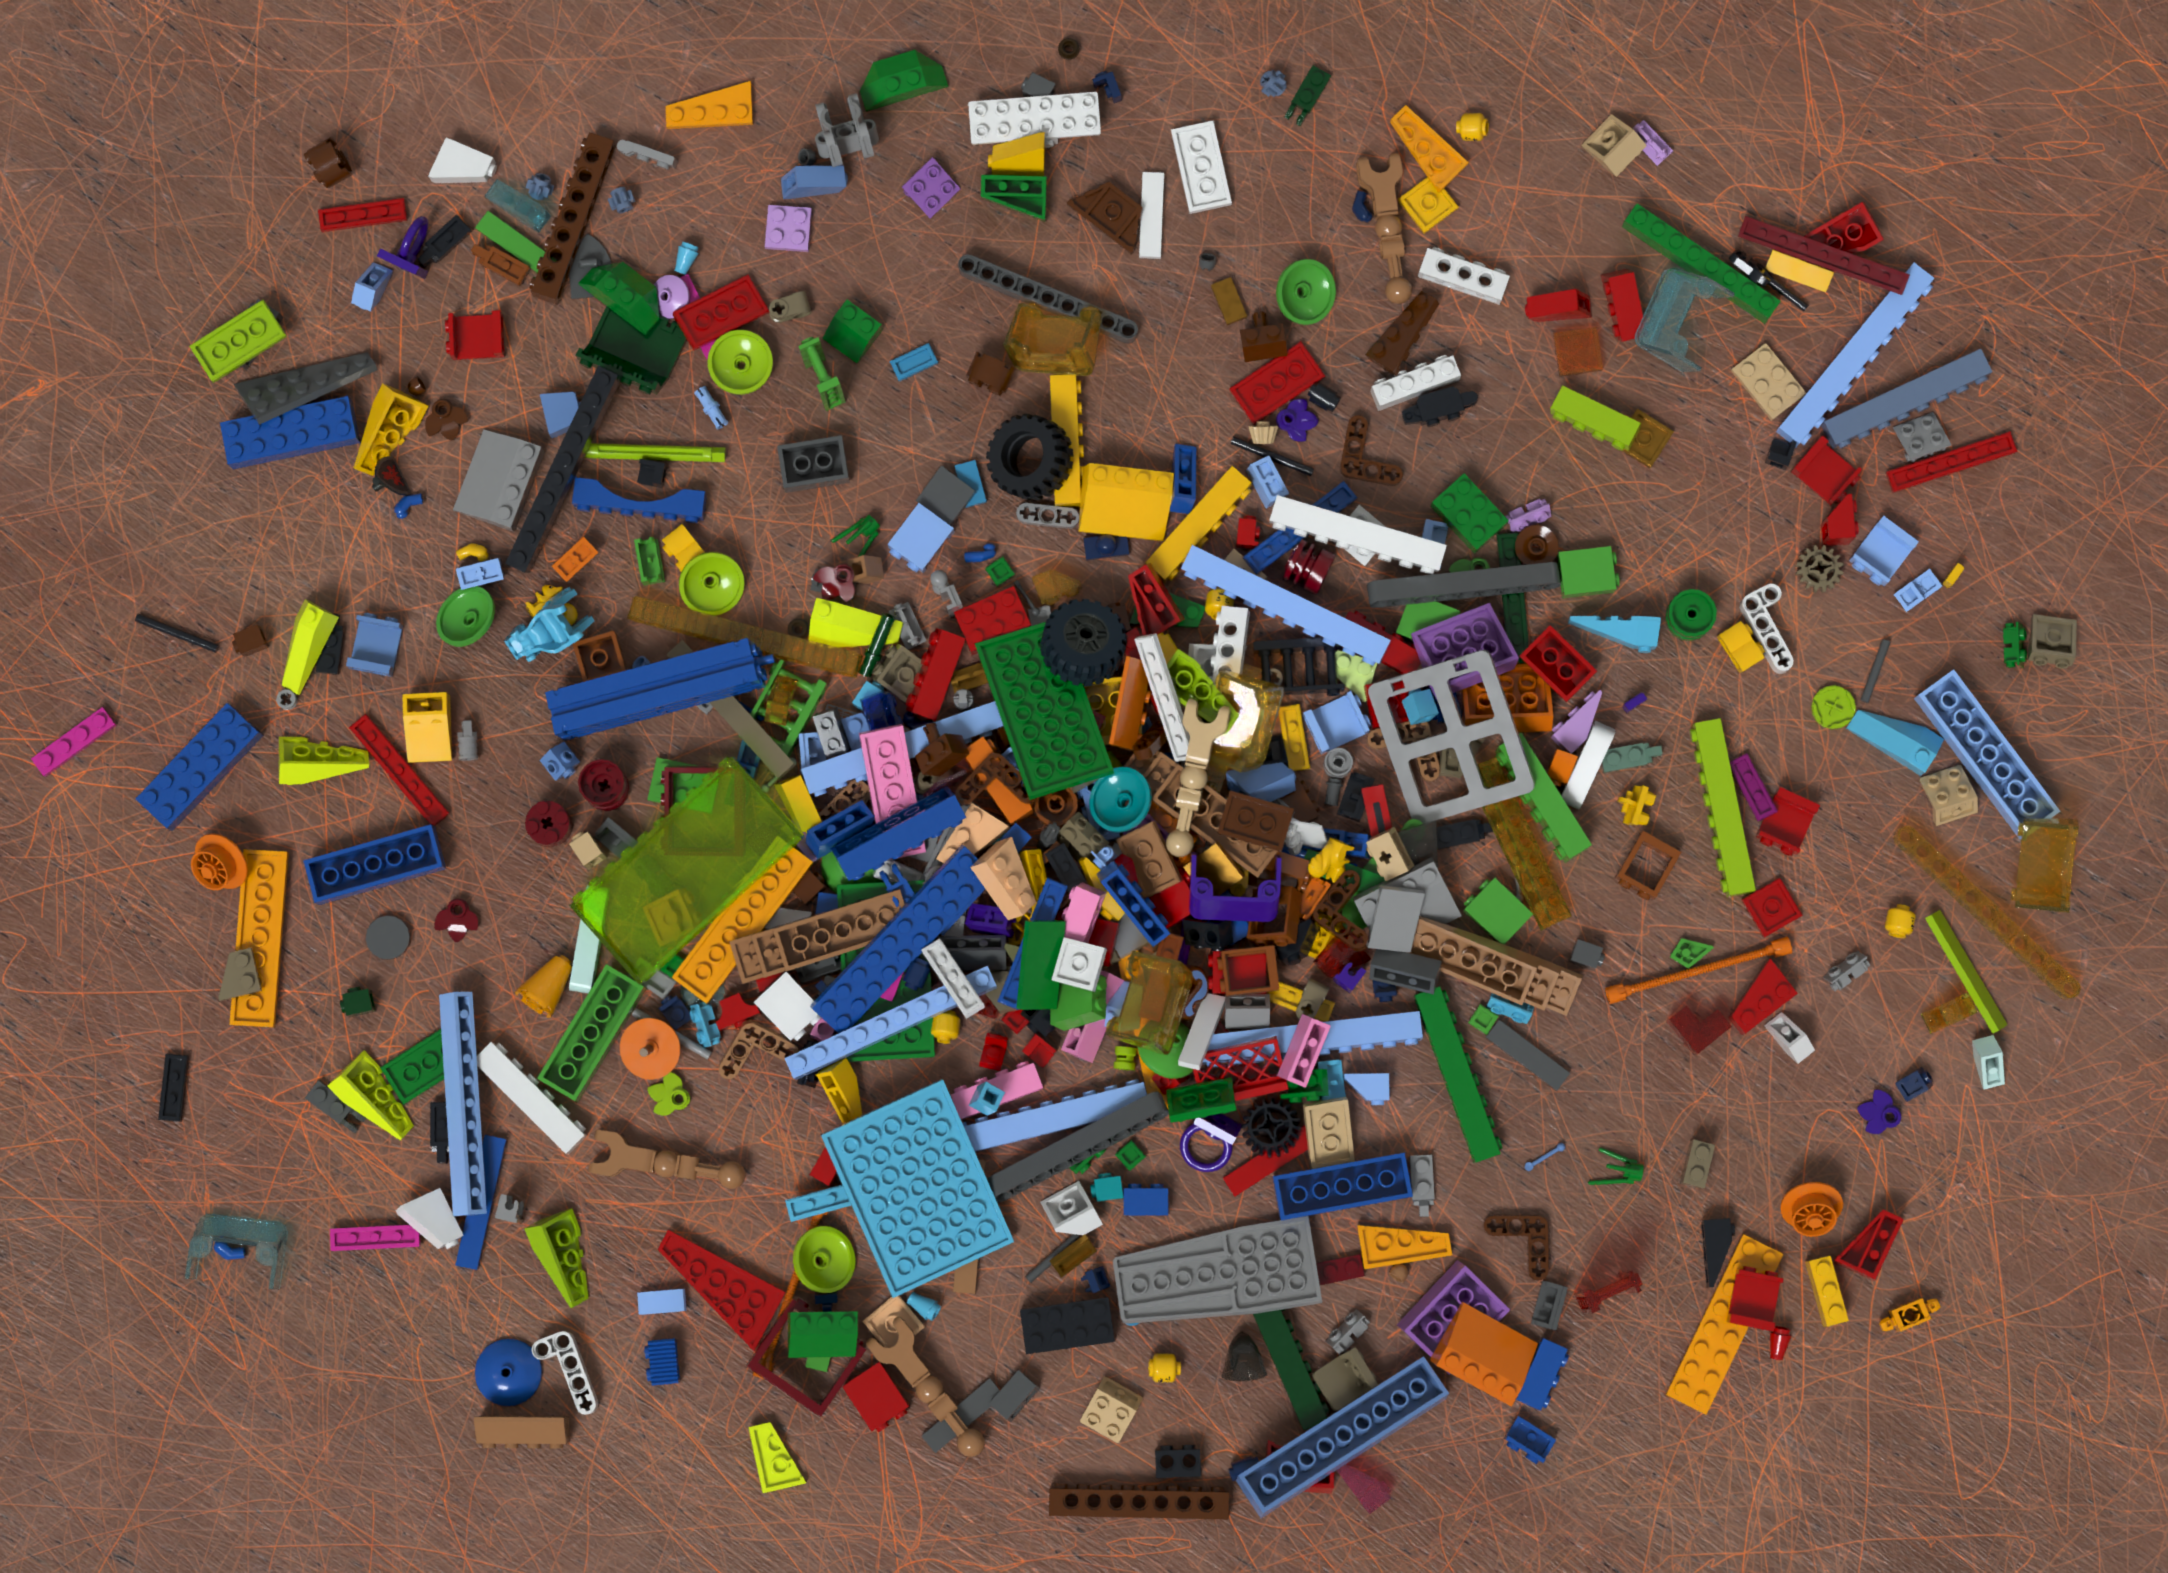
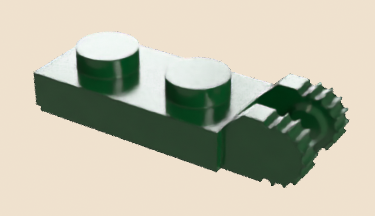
M1312 65L1291 101V105L1284 118L1289 120L1293 116L1296 107L1303 111L1297 118L1296 124L1301 126L1307 115L1313 110L1331 79V75Z

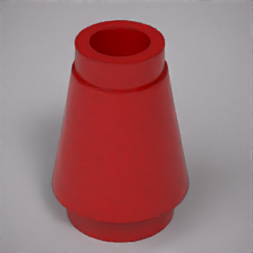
M1775 1326L1774 1332L1770 1331V1358L1783 1360L1792 1336L1789 1328Z

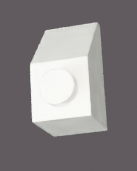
M1782 1012L1764 1025L1782 1049L1797 1064L1815 1051L1807 1035Z

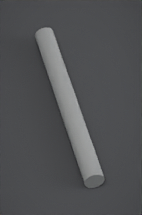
M637 1008L632 1013V1016L639 1020L653 1018ZM675 1031L681 1045L707 1060L710 1058L711 1051Z

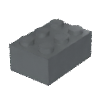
M842 435L777 446L785 493L850 483Z

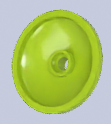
M734 330L725 333L714 342L708 355V370L711 378L718 387L731 394L744 395L760 389L769 379L773 368V357L768 344L762 337L747 330ZM741 362L746 364L743 369L738 368V364Z
M706 552L695 556L684 566L679 578V592L684 603L692 611L705 616H716L729 611L738 603L744 590V576L741 568L731 557L719 552ZM707 577H713L711 582H706Z
M819 1226L806 1231L799 1238L793 1252V1265L799 1280L807 1288L817 1293H832L840 1290L850 1281L855 1269V1253L849 1239L842 1232L832 1227ZM816 1258L820 1260L819 1265L816 1264Z

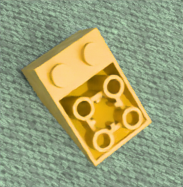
M447 692L402 694L408 763L452 761L450 695Z

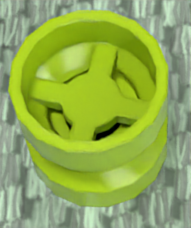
M1115 1046L1117 1057L1114 1061L1113 1069L1135 1071L1134 1057L1136 1056L1137 1048Z

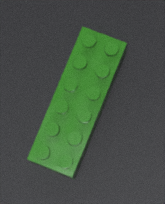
M1520 733L1519 737L1535 781V787L1530 793L1520 795L1519 798L1524 805L1528 803L1532 810L1530 812L1532 819L1535 823L1539 822L1544 829L1541 831L1547 842L1551 841L1555 846L1553 851L1559 861L1563 859L1567 863L1588 850L1592 844L1525 737ZM1503 743L1495 751L1497 754L1495 759L1501 768L1503 766L1508 772L1506 776L1510 782L1514 781L1516 776Z
M606 964L537 1079L570 1099L579 1102L647 988Z

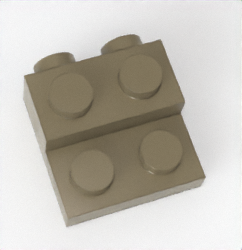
M2033 614L2031 618V637L2028 642V660L2033 661L2038 666H2043L2047 663L2055 664L2060 669L2072 666L2076 658L2077 620Z
M896 644V646L891 645L885 653L886 660L883 664L878 663L873 669L872 674L874 676L872 680L906 704L907 697L913 692L915 686L913 684L914 678L921 670V659L900 644Z
M1080 812L1076 813L1060 829L1056 840L1060 844H1065L1071 856L1078 863L1081 857H1086L1093 863L1095 857L1091 851L1097 854L1109 844Z

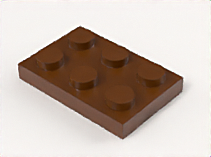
M1230 791L1217 833L1282 852L1294 809Z

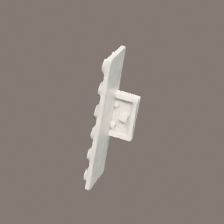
M1097 92L971 101L968 103L972 145L1003 143L1045 132V148H1050L1054 144H1058V138L1101 134Z

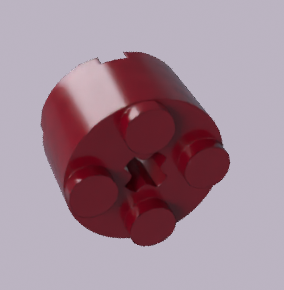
M540 801L528 811L525 819V829L528 835L539 845L554 847L564 843L569 838L572 832V821L569 813L560 804L553 801ZM551 820L553 826H548L546 829L544 823Z

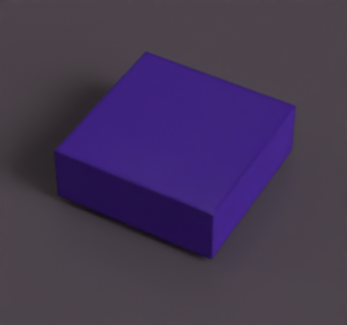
M1641 692L1624 703L1622 708L1627 714L1643 704L1647 698Z

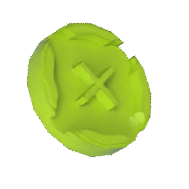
M1836 685L1826 686L1819 690L1811 704L1812 716L1815 721L1822 727L1831 730L1840 729L1852 720L1856 710L1855 700L1851 693Z

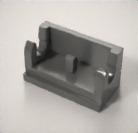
M609 817L595 833V838L627 865L644 848Z
M1542 1281L1530 1324L1556 1331L1568 1287Z
M1018 1370L989 1404L1006 1420L1012 1422L1040 1388Z

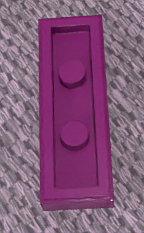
M1746 753L1730 761L1732 775L1757 822L1777 813L1778 811L1748 754Z

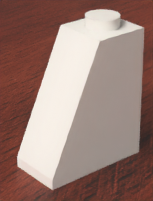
M445 138L428 177L434 183L488 182L489 177L494 176L497 165H495L496 162L493 157Z
M441 1188L405 1203L395 1210L397 1215L437 1249L444 1246L446 1249H450L458 1245V1240L464 1236Z

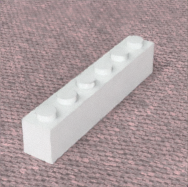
M490 1042L477 1055V1066L565 1154L569 1155L587 1137L584 1133L586 1128L578 1120L573 1122L568 1117L571 1113L562 1104L558 1107L552 1101L555 1097L547 1089L542 1091L537 1086L539 1081L532 1074L527 1076L521 1070L524 1066L515 1058L511 1060L506 1055L508 1051L500 1043L496 1045Z

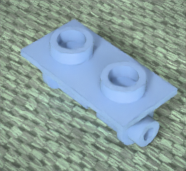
M1104 847L1097 854L1091 851L1095 857L1093 862L1100 870L1118 857L1110 847Z

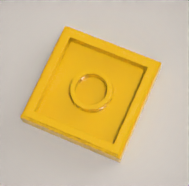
M1428 177L1398 199V202L1423 234L1459 208L1445 189L1438 193Z

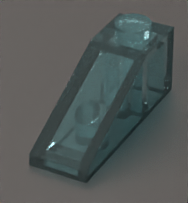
M496 179L484 196L538 233L551 217L538 202Z

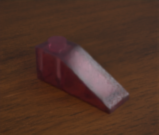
M1348 1464L1336 1470L1369 1514L1391 1499L1388 1495L1391 1490L1384 1481L1379 1482L1377 1479Z

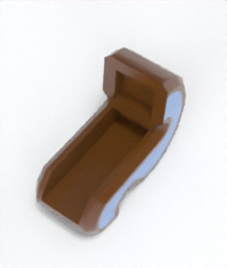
M1179 964L1175 967V970L1181 979L1185 981V984L1170 1002L1169 1013L1172 1017L1189 1020L1197 1012L1194 1009V1005L1201 1003L1206 998L1209 991V982L1205 972L1200 967Z

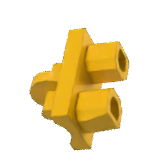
M1644 785L1634 786L1632 792L1627 791L1625 798L1618 797L1617 802L1623 804L1621 812L1625 813L1622 823L1626 825L1648 824L1649 814L1642 812L1644 805L1652 806L1656 798L1655 794L1648 791L1649 787Z

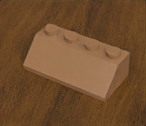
M569 1416L474 1417L476 1443L483 1444V1448H496V1444H505V1448H518V1444H527V1448H541V1444H550V1448L558 1449L563 1448V1444H569Z

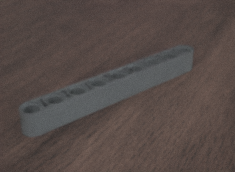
M967 254L959 259V273L966 279L1123 343L1129 344L1137 339L1138 327L1130 319L973 255ZM967 262H970L974 265L973 269L970 271H966L962 268V266ZM988 270L994 273V276L990 279H985L982 276ZM1009 278L1014 281V284L1011 287H1005L1002 282ZM1025 287H1031L1034 289V292L1031 295H1025L1022 290ZM1045 295H1051L1054 300L1051 303H1045L1042 298ZM1065 303H1071L1074 308L1067 312L1062 309V306ZM1086 311H1091L1094 317L1086 320L1082 317V314ZM1110 319L1114 322V325L1111 328H1106L1102 325V322ZM1127 327L1132 328L1134 333L1131 336H1125L1122 333L1123 329Z
M1547 562L1376 580L1367 584L1370 607L1380 608L1551 590L1560 587L1561 580L1558 563Z
M1152 1092L990 1176L987 1181L997 1203L1016 1196L1164 1119L1169 1114V1111L1160 1092Z

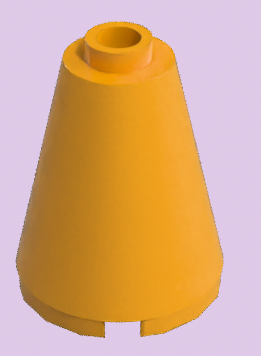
M563 955L560 957L554 956L516 989V996L520 993L523 996L521 1001L540 1015L543 1011L548 1013L546 1017L551 1018L572 972V966L570 965L572 962Z

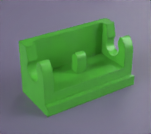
M649 537L647 540L634 539L642 584L646 586L665 582L658 539L654 537Z

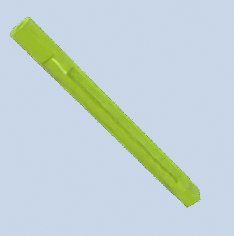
M591 443L584 458L725 462L726 448Z

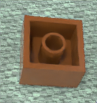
M614 630L572 644L583 682L627 670L618 635Z

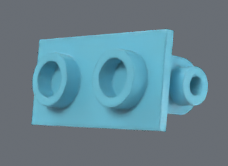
M1491 993L1486 1008L1495 1014L1510 1017L1515 1022L1527 1024L1532 1016L1534 1006L1525 1002L1523 1005L1515 1002L1513 1004L1510 1003V1000Z
M700 1002L699 1004L691 1005L690 1017L692 1022L696 1023L698 1042L704 1048L721 1043L720 1038L722 1037L717 1024L709 1025L708 1021L715 1019L711 1004Z

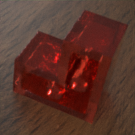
M1687 1006L1683 1007L1666 1021L1694 1056L1732 1027L1718 1009L1699 1022Z

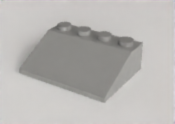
M483 429L453 511L515 532L545 451L543 448L521 439Z
M1432 857L1415 865L1406 873L1391 880L1383 881L1353 896L1354 902L1369 931L1381 885L1423 890L1425 895L1419 915L1421 917L1447 924L1462 916Z

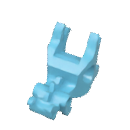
M567 587L550 598L533 617L529 626L526 627L522 623L515 627L510 635L506 637L504 642L516 660L525 655L526 660L530 662L541 651L547 653L561 652L584 636L582 632L595 621L593 617L586 615L571 626L563 615L567 610L564 604L577 595L574 589Z

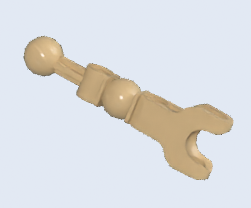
M1191 698L1187 701L1182 721L1185 729L1189 732L1190 740L1185 765L1187 766L1180 773L1182 786L1179 788L1176 807L1180 808L1176 830L1172 831L1166 839L1167 850L1176 857L1187 856L1194 847L1193 837L1189 833L1193 811L1198 812L1203 793L1201 790L1208 781L1205 769H1208L1214 740L1227 731L1231 712L1230 707L1223 706L1219 709L1218 715L1213 722L1204 723L1198 717V702Z

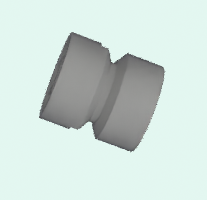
M1343 748L1330 750L1325 756L1323 763L1326 775L1333 779L1345 778L1350 773L1353 765L1350 752Z

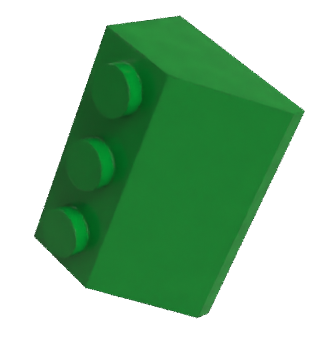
M858 1311L788 1312V1358L856 1356Z

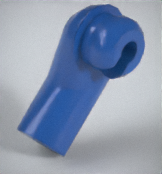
M985 544L983 546L984 551L965 552V562H983L993 558L996 555L995 545Z
M222 1237L215 1240L214 1250L225 1260L243 1259L246 1257L244 1247L231 1248L227 1245L226 1239Z

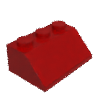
M1551 625L1519 656L1565 702L1570 700L1597 672Z

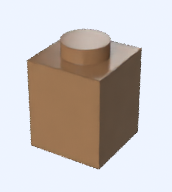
M862 555L848 561V565L854 571L852 582L870 584L884 579L881 557Z

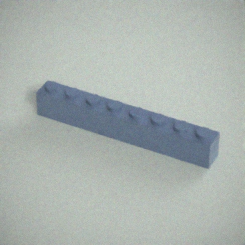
M1979 349L1824 421L1821 427L1832 449L1838 446L1842 449L1852 444L1851 440L1857 437L1859 440L1870 436V431L1876 428L1881 431L1891 425L1890 422L1893 420L1903 421L1910 417L1909 413L1915 410L1919 413L1930 407L1929 404L1937 401L1939 404L1949 399V394L1956 392L1958 395L1968 390V386L1973 383L1980 385L1989 380L1988 376L1993 371L1982 350Z

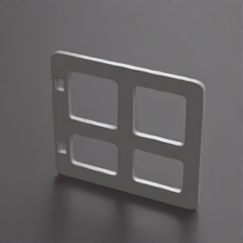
M1479 650L1373 683L1369 687L1368 694L1412 819L1420 820L1425 824L1527 794L1534 789L1535 781L1495 664L1487 650ZM1466 661L1468 668L1457 671L1455 664ZM1478 671L1484 683L1494 717L1466 726L1463 724L1449 679ZM1403 680L1405 687L1394 690L1392 683ZM1430 685L1433 687L1447 726V732L1404 744L1388 698ZM1500 734L1516 779L1487 788L1483 783L1470 742L1490 735ZM1447 748H1453L1469 793L1426 806L1423 803L1410 760Z

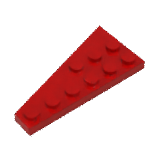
M668 1230L658 1251L755 1352L786 1292Z

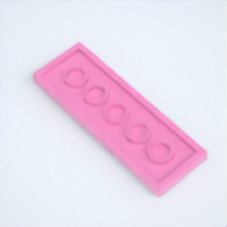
M902 724L859 733L875 824L917 802ZM925 843L915 849L909 848L905 850L901 857L926 852Z

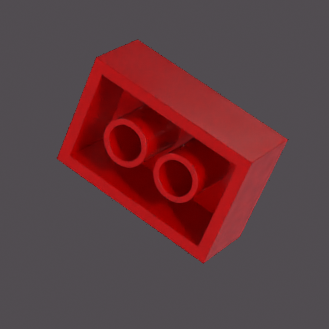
M1014 586L954 612L956 621L963 637L966 638L965 641L972 656L977 654L975 643L1031 626Z

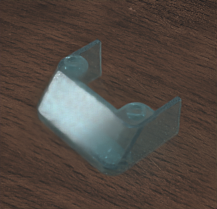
M1678 268L1666 269L1660 277L1636 331V344L1681 372L1700 371L1702 367L1685 358L1688 351V342L1683 336L1678 334L1695 296L1700 299H1707L1712 296L1716 299L1733 297L1735 293L1708 277Z
M218 1214L203 1215L199 1219L190 1241L185 1279H197L199 1259L211 1253L213 1241L257 1246V1261L262 1265L272 1266L269 1289H280L288 1235L287 1227L277 1221Z

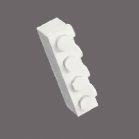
M1447 355L1436 358L1435 362L1429 365L1426 362L1414 367L1415 370L1408 373L1406 370H1403L1397 376L1394 375L1392 379L1386 380V378L1375 381L1370 392L1378 411L1459 381L1461 374L1454 356L1447 357Z

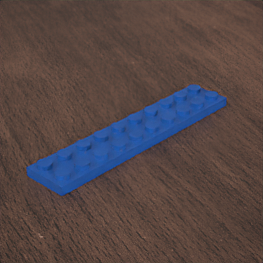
M963 844L810 1005L837 1033L850 1029L909 967L911 961H914L922 953L921 949L928 946L984 887L970 868L978 858Z

